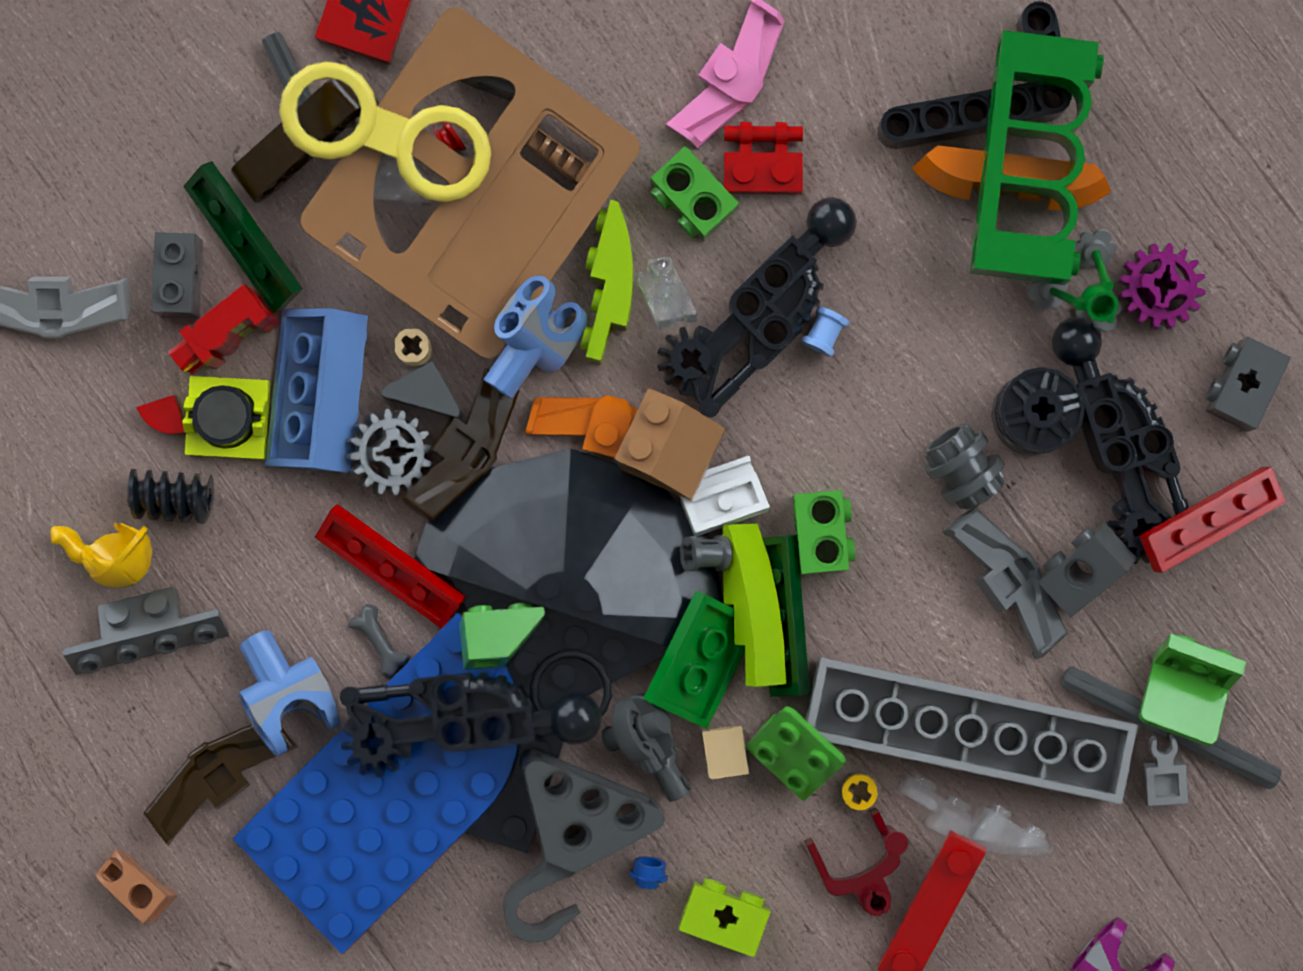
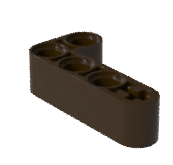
M333 79L324 83L296 108L299 124L304 131L317 141L328 143L333 141L346 128L357 127L361 112L358 98L352 89L341 81ZM375 98L376 105L378 106L379 102H378V100ZM281 122L231 168V173L251 199L258 203L272 195L314 157L293 144L285 133Z

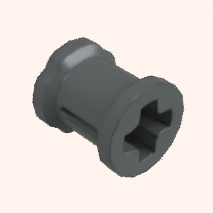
M716 535L713 539L698 540L695 536L684 537L680 546L681 564L685 571H697L698 568L714 567L718 571L727 570L732 559L729 539L725 535Z

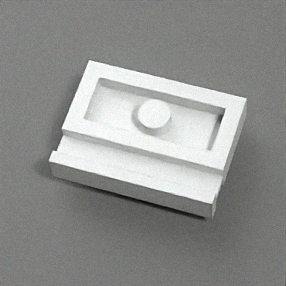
M750 456L708 469L692 501L680 496L681 504L695 537L723 528V524H734L769 512L770 508L756 471L754 472Z

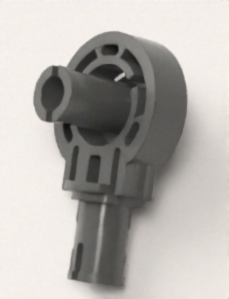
M637 693L620 699L613 708L612 726H607L602 731V740L605 747L609 751H617L620 748L629 760L640 765L645 775L653 773L670 802L681 799L689 793L691 787L675 763L678 752L674 746V738L670 731L671 721L669 715L664 709L644 700L645 693Z

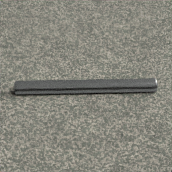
M1070 666L1065 671L1061 680L1063 688L1169 739V734L1172 733L1147 725L1140 720L1141 699L1074 666ZM1172 734L1177 744L1268 789H1273L1280 780L1282 770L1279 767L1218 737L1213 745L1204 746Z

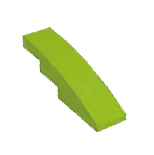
M758 523L723 524V535L729 539L732 549L730 566L727 570L723 571L724 604L734 605L735 645L745 646L746 686L760 687L786 684L784 638L779 601L770 560Z

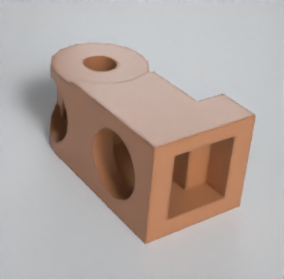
M116 849L95 874L101 884L142 924L154 923L177 897L173 890L167 885L160 883L146 869H143L135 859L120 849Z

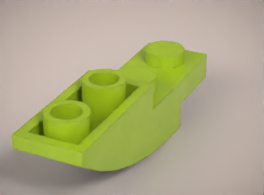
M611 199L608 210L600 209L595 228L596 232L601 233L598 248L590 247L585 269L591 271V281L604 284L603 290L598 288L595 290L590 311L597 313L593 328L586 326L580 349L587 351L586 361L601 365L611 327L627 331L633 295V260L630 238L618 201Z

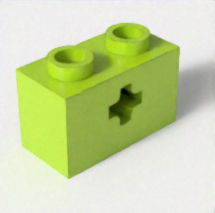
M705 877L703 883L694 881L678 925V930L755 958L771 912L769 907L763 905L765 899L746 891H742L740 897L725 892L727 885ZM728 905L731 906L732 914L736 918L735 920L728 919L725 925L720 924L719 916L715 914V910L723 911L725 906Z

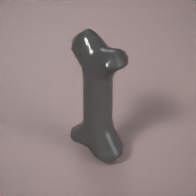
M366 604L363 606L360 616L350 619L348 627L359 629L367 635L380 656L381 675L393 678L396 675L397 668L409 662L410 655L393 649L378 624V608L374 605Z

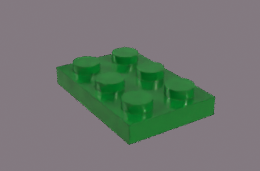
M695 591L648 687L644 700L708 729L745 652L744 645H735L733 608L702 592Z

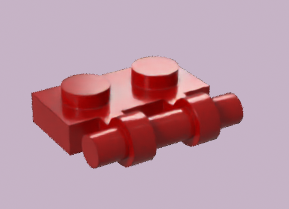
M740 122V126H724V141H739V152H724V188L730 194L803 193V153H787V142H803V126H787V122H775V126H752V122ZM752 141L775 142V152H752Z

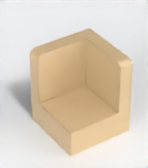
M741 725L701 730L710 779L749 774Z

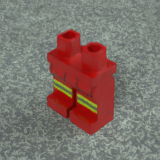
M243 284L199 318L194 327L188 324L182 328L179 333L184 340L168 353L183 372L188 371L191 375L196 374L206 365L218 369L226 362L222 356L233 354L239 348L243 338L258 327L269 333L280 324V321L260 295Z

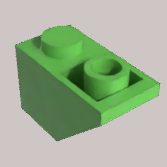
M516 603L510 605L506 610H493L491 606L484 605L472 607L468 612H464L459 623L464 670L504 667L539 626L545 615L544 607L532 608L531 603Z

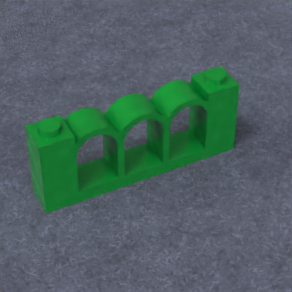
M1003 30L999 36L970 274L1057 285L1067 284L1071 280V275L1077 276L1080 265V252L1074 251L1076 240L1066 238L1075 228L1078 219V205L1073 194L1067 188L1080 175L1085 162L1084 147L1074 132L1089 115L1092 106L1089 88L1095 79H1100L1102 75L1104 55L1098 54L1099 42ZM1013 81L1053 85L1066 89L1072 94L1076 102L1077 114L1075 120L1065 125H1052L1009 119ZM1007 135L1050 140L1059 143L1066 149L1070 157L1068 176L1060 180L1049 181L1002 175ZM1000 190L1044 195L1055 200L1060 205L1064 216L1061 231L1053 236H1037L995 230Z

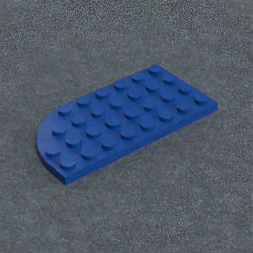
M457 613L387 683V686L410 684L417 678L472 672L474 676H479L481 672H487L489 677L494 678L503 675L507 677V681L513 684L514 681L506 665L500 668L464 670L459 628L462 614ZM453 681L447 683L443 689V697L447 703L454 704L460 697V688ZM413 696L389 698L388 701L367 703V705L398 719L432 715V712ZM494 717L487 724V733L494 740L500 739L505 732V726L500 718ZM453 722L447 730V736L451 743L458 745L465 737L464 727L458 722ZM342 728L233 839L341 954H344L493 805L506 787L513 772L519 745L451 752L440 748L436 740L414 742L410 758L401 759L395 756L400 767L398 771L392 772L386 767L384 777H376L373 767L368 775H361L359 773L361 761L355 765L347 763V759L354 754V750H342L341 745L345 742H352L353 737L346 735ZM375 737L369 740L370 748L384 746V739Z

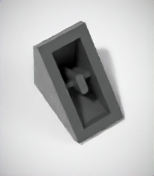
M433 360L387 385L382 390L381 396L387 400L447 417H456L461 420L463 412Z

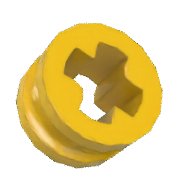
M857 773L849 776L844 781L842 797L850 808L866 810L877 799V786L868 775ZM860 781H864L867 783L866 790L870 793V797L867 800L861 798L859 803L852 800L853 793L848 789L852 783L858 786Z

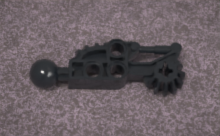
M835 197L823 198L812 206L806 221L808 229L798 239L792 235L733 293L728 304L730 316L714 332L703 326H698L694 331L693 339H689L686 327H681L679 335L682 342L679 343L670 334L665 337L666 342L674 350L658 349L657 354L659 356L670 358V362H664L657 366L658 371L672 369L673 373L666 378L665 383L671 385L677 377L681 378L682 380L678 388L679 394L695 396L696 401L700 404V413L708 418L716 416L719 409L740 390V386L756 370L765 368L801 333L802 328L800 326L804 322L809 323L812 319L810 314L814 307L819 306L821 302L818 299L819 291H823L824 284L820 283L816 274L819 269L816 264L817 260L813 256L824 246L836 247L843 245L855 233L857 224L855 212L850 204L843 199ZM770 267L780 268L785 273V284L778 288L769 286L765 281V271ZM745 294L753 296L758 304L756 313L748 316L741 314L736 307V300L739 296ZM774 322L784 328L785 338L781 343L772 344L766 340L764 328L767 324ZM748 333L749 361L712 394L722 356ZM683 351H686L688 354L696 351L700 355L697 363L704 374L706 373L709 376L708 379L692 366L686 370L682 368L681 364L684 358L681 353Z
M1081 317L1068 318L1061 322L1054 331L1052 338L1053 351L1060 361L1066 365L1073 366L1078 381L1076 386L1082 393L1085 408L1082 429L1092 460L1096 468L1101 472L1113 474L1122 497L1121 500L1111 507V511L1118 521L1109 520L1105 523L1110 529L1115 530L1118 538L1137 557L1134 564L1138 563L1140 557L1145 563H1150L1140 537H1134L1132 530L1136 529L1138 525L1147 526L1163 523L1171 517L1153 502L1143 469L1166 479L1173 501L1171 504L1175 516L1190 508L1187 498L1184 499L1177 478L1181 468L1174 448L1173 435L1165 427L1162 416L1157 417L1155 410L1158 407L1156 403L1151 404L1145 396L1148 392L1144 387L1140 389L1134 385L1135 380L1131 377L1118 379L1117 375H1111V373L1100 375L1095 359L1100 354L1102 337L1096 325L1088 319ZM1097 407H1102L1109 413L1110 421L1106 428L1100 427L1094 420V412ZM1148 432L1153 433L1159 440V448L1154 454L1146 450L1144 446V438ZM1111 444L1116 445L1122 452V460L1118 466L1112 465L1106 456L1107 449Z
M472 672L423 677L414 679L410 684L387 686L385 684L360 688L345 687L340 693V701L343 705L347 706V712L351 717L345 723L343 731L346 735L353 737L352 742L342 743L341 747L342 750H354V754L347 759V763L355 765L361 761L359 767L361 775H368L373 767L376 777H384L386 767L392 772L400 769L395 756L401 759L410 758L414 742L436 740L440 748L446 751L458 752L541 742V735L555 734L561 741L567 744L581 745L589 742L596 736L601 727V713L598 705L592 698L579 693L563 696L555 703L552 710L537 711V706L533 705L531 699H525L520 683L514 682L512 684L503 675H499L497 678L489 677L487 672H481L479 676H474ZM451 681L455 682L460 688V697L454 704L447 703L443 697V689ZM413 696L432 712V715L398 719L364 703ZM494 717L500 718L505 726V732L498 740L490 738L487 733V724ZM453 722L460 723L465 731V737L458 745L451 743L447 736V730ZM375 737L383 738L384 746L370 748L369 740Z

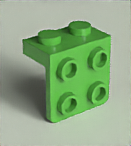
M1170 634L1154 653L1139 712L1140 720L1147 725L1201 745H1213L1218 737L1228 691L1243 676L1246 661L1234 657L1232 653L1226 650L1212 649L1198 644L1191 637Z
M784 707L778 714L774 713L745 746L759 762L766 766L803 802L845 763L844 755L791 707Z

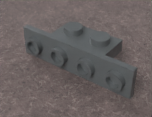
M175 586L99 605L98 614L101 639L64 648L63 656L75 675L82 673L90 674L99 671L101 668L120 663H133L140 658L151 655L172 653L186 646L198 643H211L217 638L229 636V629L218 609L182 618L179 593Z

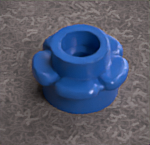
M637 857L634 860V867L632 870H629V876L636 880L635 884L638 887L656 889L659 887V883H664L668 880V875L665 874L666 863L655 857Z

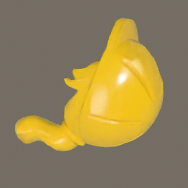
M114 523V527L119 533L105 534L91 545H85L79 534L70 527L54 526L50 529L51 543L60 545L71 561L83 564L89 576L102 586L115 589L132 586L146 575L152 562V545L147 534L148 528L145 526L137 530L123 523L119 525Z

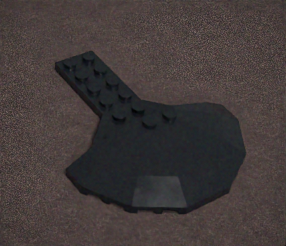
M567 449L492 467L486 476L478 479L433 522L430 520L426 522L414 557L416 561L427 569L451 577L456 589L466 596L463 603L467 611L472 607L484 605L491 606L493 610H506L510 605L516 603H531L532 608L544 607L545 615L539 626L506 664L513 681L522 685L521 691L525 699L530 698L529 685L534 670L546 657L558 651L578 650L591 654L604 665L612 683L665 655L696 590L724 604L714 567L698 568L697 571H685L682 567L680 559L681 542L684 537L694 535L684 510L668 491L622 471L617 463L574 449ZM705 534L696 537L698 540L708 539ZM577 658L561 659L551 664L541 675L538 684V700L543 710H552L555 703L563 696L571 693L587 696L603 688V682L597 670L588 662ZM555 734L541 735V742L519 744L513 772L506 787L493 805L465 833L528 853L536 826L519 760L521 755L529 749H536L559 758L563 741ZM553 774L547 777L544 782L545 786H550Z

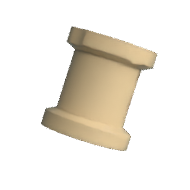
M416 328L404 329L395 338V353L406 365L411 367L423 366L431 358L433 351L432 343L421 330ZM421 339L419 347L422 352L418 356L414 353L405 356L408 348L405 346L406 342L411 340L416 343Z

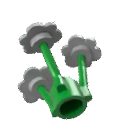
M1098 229L1094 233L1085 231L1081 233L1080 241L1075 242L1074 251L1080 252L1081 267L1089 268L1094 265L1100 283L1087 287L1081 297H1075L1064 292L1068 288V283L1057 285L1033 282L1027 288V296L1035 301V306L1038 309L1044 310L1048 306L1057 308L1065 301L1076 308L1075 313L1077 317L1088 319L1097 328L1100 327L1102 330L1110 331L1116 326L1117 318L1115 315L1122 311V306L1112 291L1114 283L1109 279L1105 268L1111 261L1110 255L1117 250L1116 243L1111 241L1110 232L1107 229Z

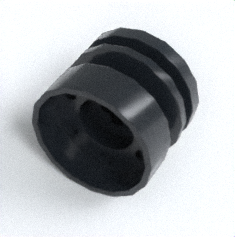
M1040 367L1026 370L1002 386L994 398L991 417L994 431L1004 445L1016 453L1035 456L1049 453L1071 441L1082 426L1085 408L1082 393L1071 378L1059 370ZM1039 401H1041L1043 408H1049V414L1043 416L1041 420H1039V414L1032 413L1031 407L1037 405Z

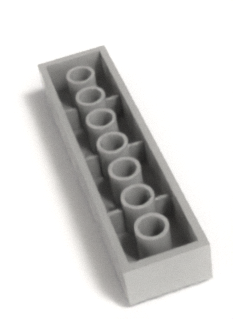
M818 657L805 720L832 743L1122 804L1138 726L1132 723Z

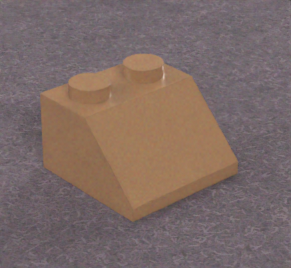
M648 388L614 460L622 471L692 501L726 430L687 404Z

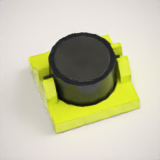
M190 376L189 395L184 402L186 416L182 422L184 432L186 433L185 455L266 460L271 381Z

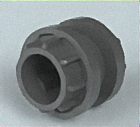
M959 424L939 435L925 448L924 457L928 462L924 471L929 478L938 479L943 477L947 483L941 491L945 501L949 504L956 502L960 509L966 510L984 503L1003 487L1004 475L1001 471L1005 466V463L998 454L985 456L982 449L988 442L987 437L982 430L973 431L968 424Z

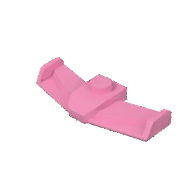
M762 0L751 1L734 50H730L722 43L719 44L698 75V79L709 86L665 124L666 128L698 149L747 104L753 103L764 86L763 80L785 23L784 18L776 9Z

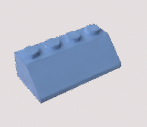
M332 308L282 309L265 466L350 473L353 460L345 459V455L354 452V447L346 443L347 438H355L353 426L356 424L359 416L358 404L360 385L363 378L364 348L367 340V315Z

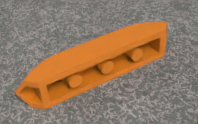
M938 145L919 160L912 169L922 180L938 191L956 198L970 200L972 189H978V194L980 191L984 151ZM1005 153L1002 175L1049 181L1060 180L1068 176L1070 161ZM1084 163L1080 175L1067 188L1073 194L1078 208L1092 204L1111 193L1105 175L1096 164ZM1000 190L999 197H1001L1002 192L1018 194V200L1027 202H1040L1041 197H1047L1044 195ZM1047 197L1048 210H1062L1055 200Z

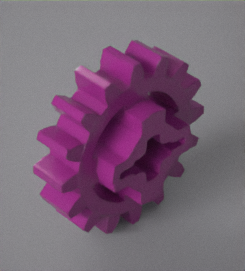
M1154 243L1148 247V255L1141 249L1133 254L1137 263L1131 261L1124 263L1123 268L1129 275L1118 278L1117 282L1126 286V290L1118 294V298L1129 300L1130 304L1124 310L1126 314L1134 310L1139 313L1136 318L1137 324L1150 319V327L1155 330L1159 327L1161 321H1164V325L1168 330L1175 327V317L1181 323H1185L1190 319L1186 310L1196 312L1200 309L1201 306L1194 299L1206 294V290L1197 287V283L1206 277L1205 274L1194 273L1193 269L1199 264V261L1196 259L1188 263L1185 260L1188 250L1185 248L1179 253L1174 254L1173 244L1168 243L1160 252L1158 246ZM1157 261L1153 274H1139L1146 264ZM1175 266L1182 272L1185 280H1182L1177 274ZM1161 278L1163 279V285L1169 287V290L1162 295L1160 294V288L1154 286V283ZM1138 293H1142L1145 297L1148 307L1141 301ZM1171 299H1184L1177 309L1166 312Z

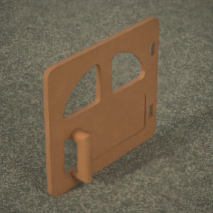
M452 7L442 13L377 107L410 119L413 108L420 101L451 83L475 77H494L510 82L514 88V96L487 134L492 153L489 171L481 185L465 198L450 202H440L407 250L399 254L393 253L386 246L379 233L374 213V183L382 153L362 146L351 155L340 158L302 212L300 225L302 230L311 238L477 355L484 358H492L497 356L507 344L494 331V324L499 313L527 279L540 275L551 281L637 157L640 144L634 134L461 8ZM544 116H552L596 148L598 152L593 162H585L541 130L539 124ZM424 129L419 132L414 140L412 157L443 178L448 185L456 184L464 179L473 166L475 153L471 158H463ZM523 146L577 184L571 191L566 190L522 158L520 152ZM345 233H348L366 246L359 258L338 244V241L343 238ZM544 286L535 289L531 295V300L538 298L542 294ZM448 305L467 318L461 330L440 316Z

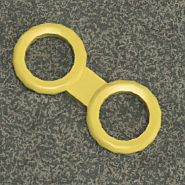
M327 61L303 68L291 77L282 92L279 113L283 129L297 148L312 157L332 160L349 156L362 146L395 158L399 173L411 190L428 200L450 202L465 198L481 185L489 171L492 152L487 133L475 117L460 108L439 105L422 109L408 119L377 107L373 90L361 74L344 64ZM326 78L339 80L349 86L357 96L361 109L359 124L354 132L344 140L333 143L317 141L309 136L299 124L296 113L297 101L303 89L314 81ZM438 122L452 123L463 129L472 140L475 152L473 166L468 175L460 182L447 186L433 184L423 178L415 168L412 157L413 143L419 132L426 126Z

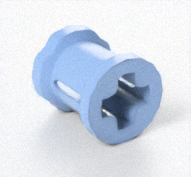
M818 306L815 311L818 315L808 336H803L800 342L822 355L832 357L835 353L832 348L842 328H847L850 322L840 314Z

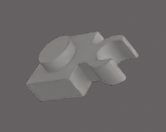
M1169 734L1170 745L1166 750L1157 749L1155 736L1150 737L1149 747L1155 757V763H1143L1145 796L1148 806L1188 803L1186 764L1184 760L1174 761L1178 751V744L1172 734Z

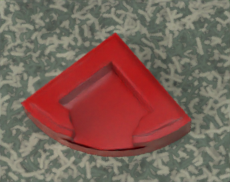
M176 395L136 407L141 418L153 429L172 435L186 434L182 424L184 418Z

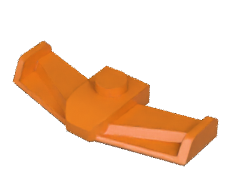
M605 395L602 398L536 397L531 408L525 435L586 436L583 450L615 458L638 409L629 405L627 400L610 395Z

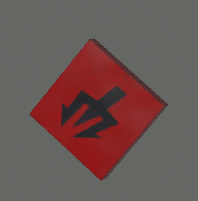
M327 0L315 39L390 65L412 0Z

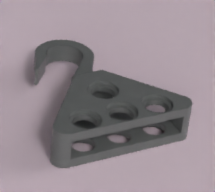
M529 749L521 755L519 762L541 846L542 859L537 868L509 887L503 900V913L509 929L518 938L528 942H542L556 936L564 925L580 914L577 904L550 915L543 922L530 924L522 921L517 916L520 902L528 895L562 879L571 877L576 872L660 829L664 824L665 818L653 797L539 750ZM550 775H563L562 781L557 786L548 787L544 785L545 780ZM591 788L599 790L595 799L591 801L580 800L581 795L586 790ZM625 803L635 804L634 809L628 815H617V810L621 805ZM579 824L582 826L581 831L575 836L568 837L563 835L566 828L570 825Z

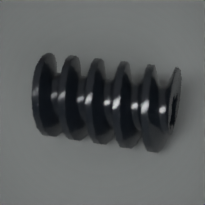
M131 468L127 486V503L134 519H142L147 512L150 520H158L161 513H163L165 521L173 522L178 514L181 522L189 523L193 515L198 524L206 523L214 500V479L212 475H210L206 486L202 485L200 474H194L191 484H186L183 472L178 473L175 483H170L168 471H163L159 482H155L152 470H147L143 481L138 479L137 470Z

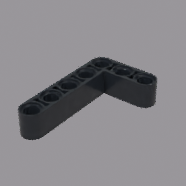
M1043 1L1030 3L1023 10L1016 24V32L1061 37L1057 14L1050 4ZM1032 15L1041 17L1046 24V29L1042 31L1031 29L1028 25L1027 17ZM1029 82L1013 85L1011 99H1015L1021 104L1022 113L1019 115L1009 114V119L1036 123L1055 120L1069 107L1072 94L1064 88L1053 85ZM992 89L890 108L883 114L877 128L879 140L888 148L899 149L987 133ZM1042 93H1056L1060 99V107L1050 108L1046 106L1042 100ZM970 105L979 107L984 115L983 120L980 122L968 120L965 116L964 108ZM931 112L940 114L945 120V127L941 129L930 128L926 123L925 116ZM893 119L900 120L905 124L907 133L903 136L891 135L887 130L886 123Z

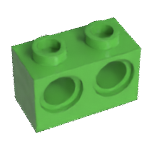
M686 146L650 178V185L654 188L650 194L665 210L671 206L680 216L677 223L691 238L698 235L705 241L739 208L738 201ZM675 173H681L688 178L690 184L683 191H674L667 184L668 178ZM701 202H709L715 207L716 215L709 220H701L694 213L695 206Z
M842 490L794 494L792 502L795 534L798 539L800 575L849 570V562L855 561L854 539L846 538L845 522H852L850 499H843ZM816 502H827L832 507L833 518L829 523L821 524L813 518L812 507ZM821 541H830L837 549L835 560L829 564L822 563L816 557V546Z

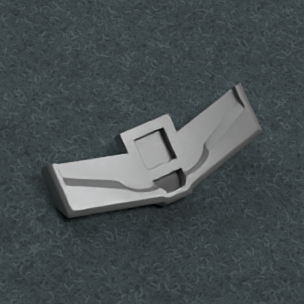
M31 277L27 281L28 292L0 286V326L39 335L43 339H63L69 334L125 321L128 319L131 309L128 278L72 292L71 277Z

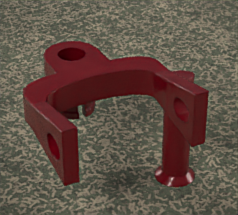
M875 807L870 809L869 812L884 842L886 853L876 864L860 873L843 878L831 877L813 839L808 838L804 842L827 891L831 895L842 896L854 892L865 912L874 916H882L881 914L884 912L886 914L889 911L892 900L884 878L898 868L901 862L899 855L906 852L909 842L905 834L897 832L891 825H885L879 810ZM873 894L882 896L878 904H870Z

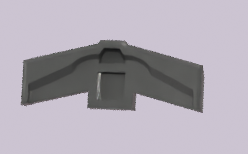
M976 507L959 516L942 531L943 534L950 536L987 569L975 582L998 613L1005 611L1013 605L1033 649L1032 655L1035 660L1044 657L1068 635L1051 596L1038 583L1042 575L1040 567L1028 551H1024Z

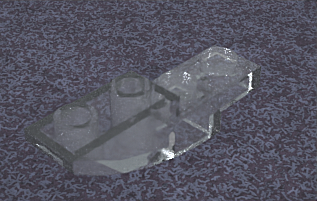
M916 774L913 780L903 775L896 787L897 790L929 809L922 823L944 836H947L949 831L952 830L986 847V851L1007 855H1050L1054 847L1044 842L1048 834L1028 822L1024 829L1011 822L1010 820L1014 814L994 801L990 808L979 803L971 816L968 814L971 809L970 805L952 794L947 801L933 792L937 785L919 774Z

